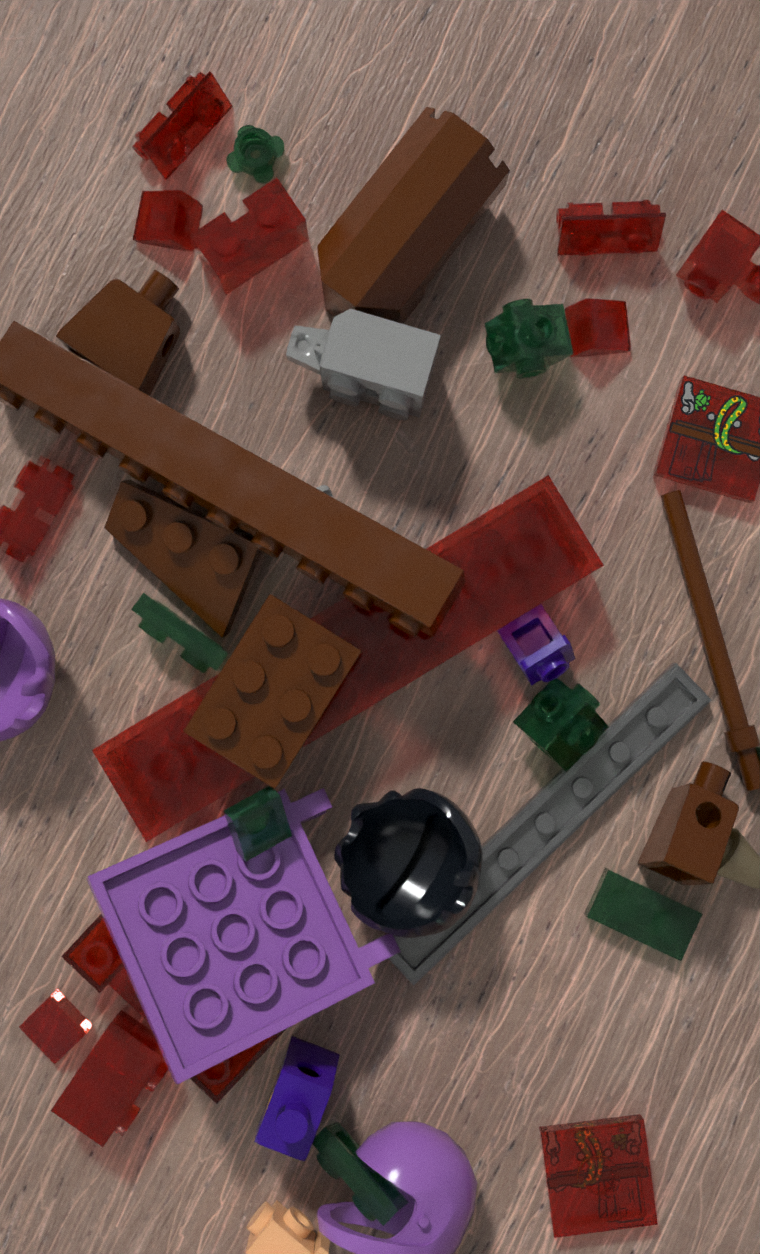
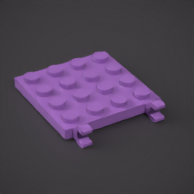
M324 788L292 803L285 789L87 877V882L175 1084H180L375 984L368 968L401 952L392 934L383 935L360 948L352 935L301 823L325 814L326 810L332 808Z

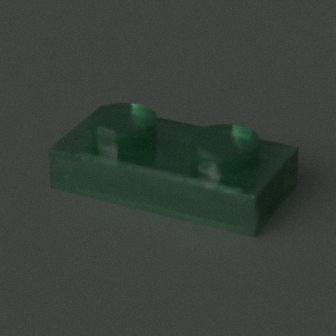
M143 593L131 609L143 618L138 624L139 628L161 643H164L167 637H170L184 647L179 656L204 674L209 667L216 671H221L232 655L228 650L151 595Z
M606 867L584 913L586 917L682 961L703 915L696 909Z
M339 1122L325 1126L314 1137L312 1144L319 1151L316 1155L317 1161L334 1179L341 1177L355 1193L352 1196L353 1203L370 1221L377 1219L384 1226L409 1203L390 1181L369 1167L357 1156L355 1151L360 1146Z

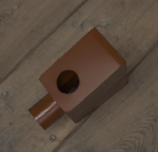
M157 270L152 272L139 292H136L127 284L115 278L63 326L56 337L67 349L80 358L150 396L180 335L181 330L175 319L164 311L178 292L179 287Z
M703 761L699 766L693 784L688 783L672 788L637 864L683 886L714 884L739 811L738 804L722 797L731 773L723 767Z

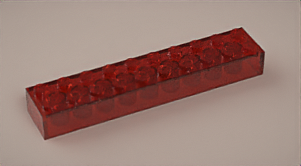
M549 475L426 548V550L463 569L466 581L434 637L421 630L417 637L411 636L388 621L392 615L391 613L373 604L370 610H366L354 604L346 597L310 618L362 652L302 748L604 566ZM219 674L92 750L146 842L254 778L250 773L183 732Z

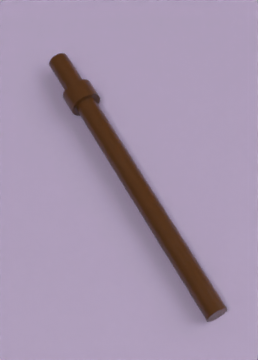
M681 490L661 495V499L728 726V731L724 732L729 752H735L746 791L760 789V761L756 751V746H759L760 742L754 724L749 725Z

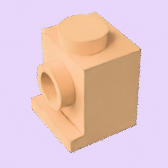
M277 1200L272 1206L267 1201L264 1202L252 1216L246 1227L250 1231L246 1254H329L330 1240L320 1231L317 1233L313 1231V1224L308 1217L295 1207L287 1209Z

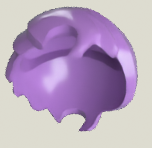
M0 598V741H4L28 730L46 711L55 685V652L46 627L34 613L16 602Z

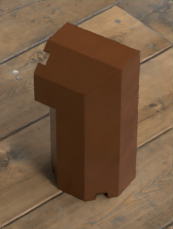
M425 108L317 245L325 310L334 317L348 309H353L402 324L407 320L424 298L425 288L507 184L510 170L503 160L497 167L491 162L489 156L495 149L485 136L452 112L444 111L436 119L435 108Z

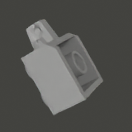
M348 309L333 318L330 330L295 325L291 333L286 356L287 360L321 375L323 390L330 391L329 397L350 406H358L361 400L378 405V412L385 416L398 420H408L409 415L420 418L436 364L441 335Z

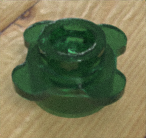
M245 125L238 130L237 138L234 142V151L227 156L228 168L233 173L244 172L254 176L257 183H268L274 177L272 168L277 157L282 156L285 152L284 142L279 136H270L263 129L255 128L253 125ZM257 150L261 154L258 158H253L251 153Z

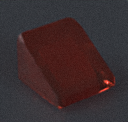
M182 190L142 191L133 240L137 243L174 250L194 251L203 205Z
M586 298L565 308L564 320L567 349L570 357L608 355L631 351L626 301Z
M58 989L19 1026L54 1064L93 1027L88 1019Z

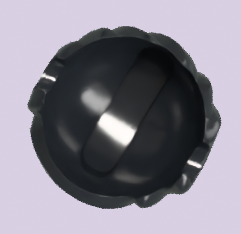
M417 788L410 790L403 796L397 791L391 790L378 802L361 803L354 806L351 810L350 829L347 835L335 847L334 860L340 867L341 890L351 897V911L361 922L373 929L397 937L416 938L445 931L466 914L479 886L483 853L480 838L473 823L457 804L442 794Z

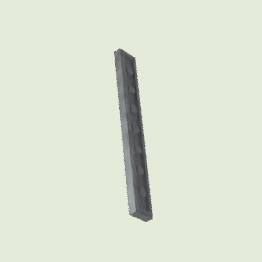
M672 663L482 845L483 861L480 882L475 898L466 914L453 926L437 934L416 938H403L393 935L401 952L388 959L415 985L712 700L677 663Z

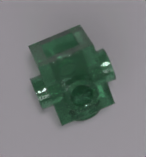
M532 299L515 300L503 305V312L485 323L487 333L486 347L491 355L495 373L515 372L518 379L535 377L547 372L546 368L573 355L563 304L533 305Z
M558 678L550 681L542 691L537 693L531 703L513 721L536 747L565 772L597 743L599 737L609 727L595 711L601 705L600 702L588 690L578 683L573 689H570Z

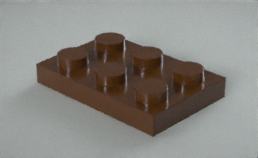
M269 594L183 732L273 789H276L362 651Z

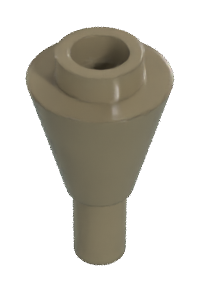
M732 828L717 875L754 889H760V856L740 831Z

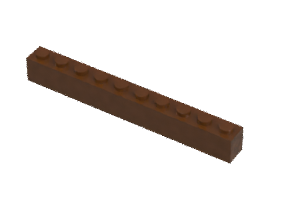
M16 321L12 322L1 339L0 402L16 411L22 405L36 412L33 416L34 420L58 435L65 428L78 436L75 442L80 447L100 459L104 457L106 452L121 460L118 467L136 480L146 483L148 478L151 477L165 485L162 492L180 505L189 508L192 502H195L209 510L206 517L222 529L233 533L237 527L254 536L251 543L266 554L277 559L282 552L299 561L296 569L320 584H324L327 578L345 587L342 595L354 604L366 610H370L373 604L391 613L392 615L388 621L403 632L417 637L421 630L434 637L466 583L463 569Z

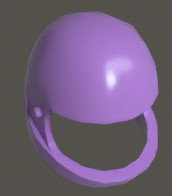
M416 1121L391 1122L368 1136L355 1151L362 1161L381 1175L377 1187L366 1199L360 1202H339L320 1206L317 1211L319 1231L331 1242L355 1254H454L463 1239L475 1208L477 1181L464 1150L446 1132ZM338 1222L370 1227L395 1236L388 1239L377 1238L356 1232L340 1225Z

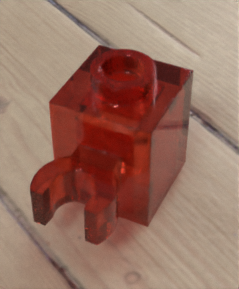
M721 210L676 275L684 280L683 283L686 289L698 298L704 300L710 298L718 303L731 286L735 284L745 296L760 304V266L750 261L760 246V235L724 210Z

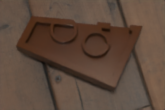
M130 479L121 481L104 528L222 638L228 635L262 552L251 543L253 537L237 529L230 533L210 521L205 514L190 507H184L174 500Z

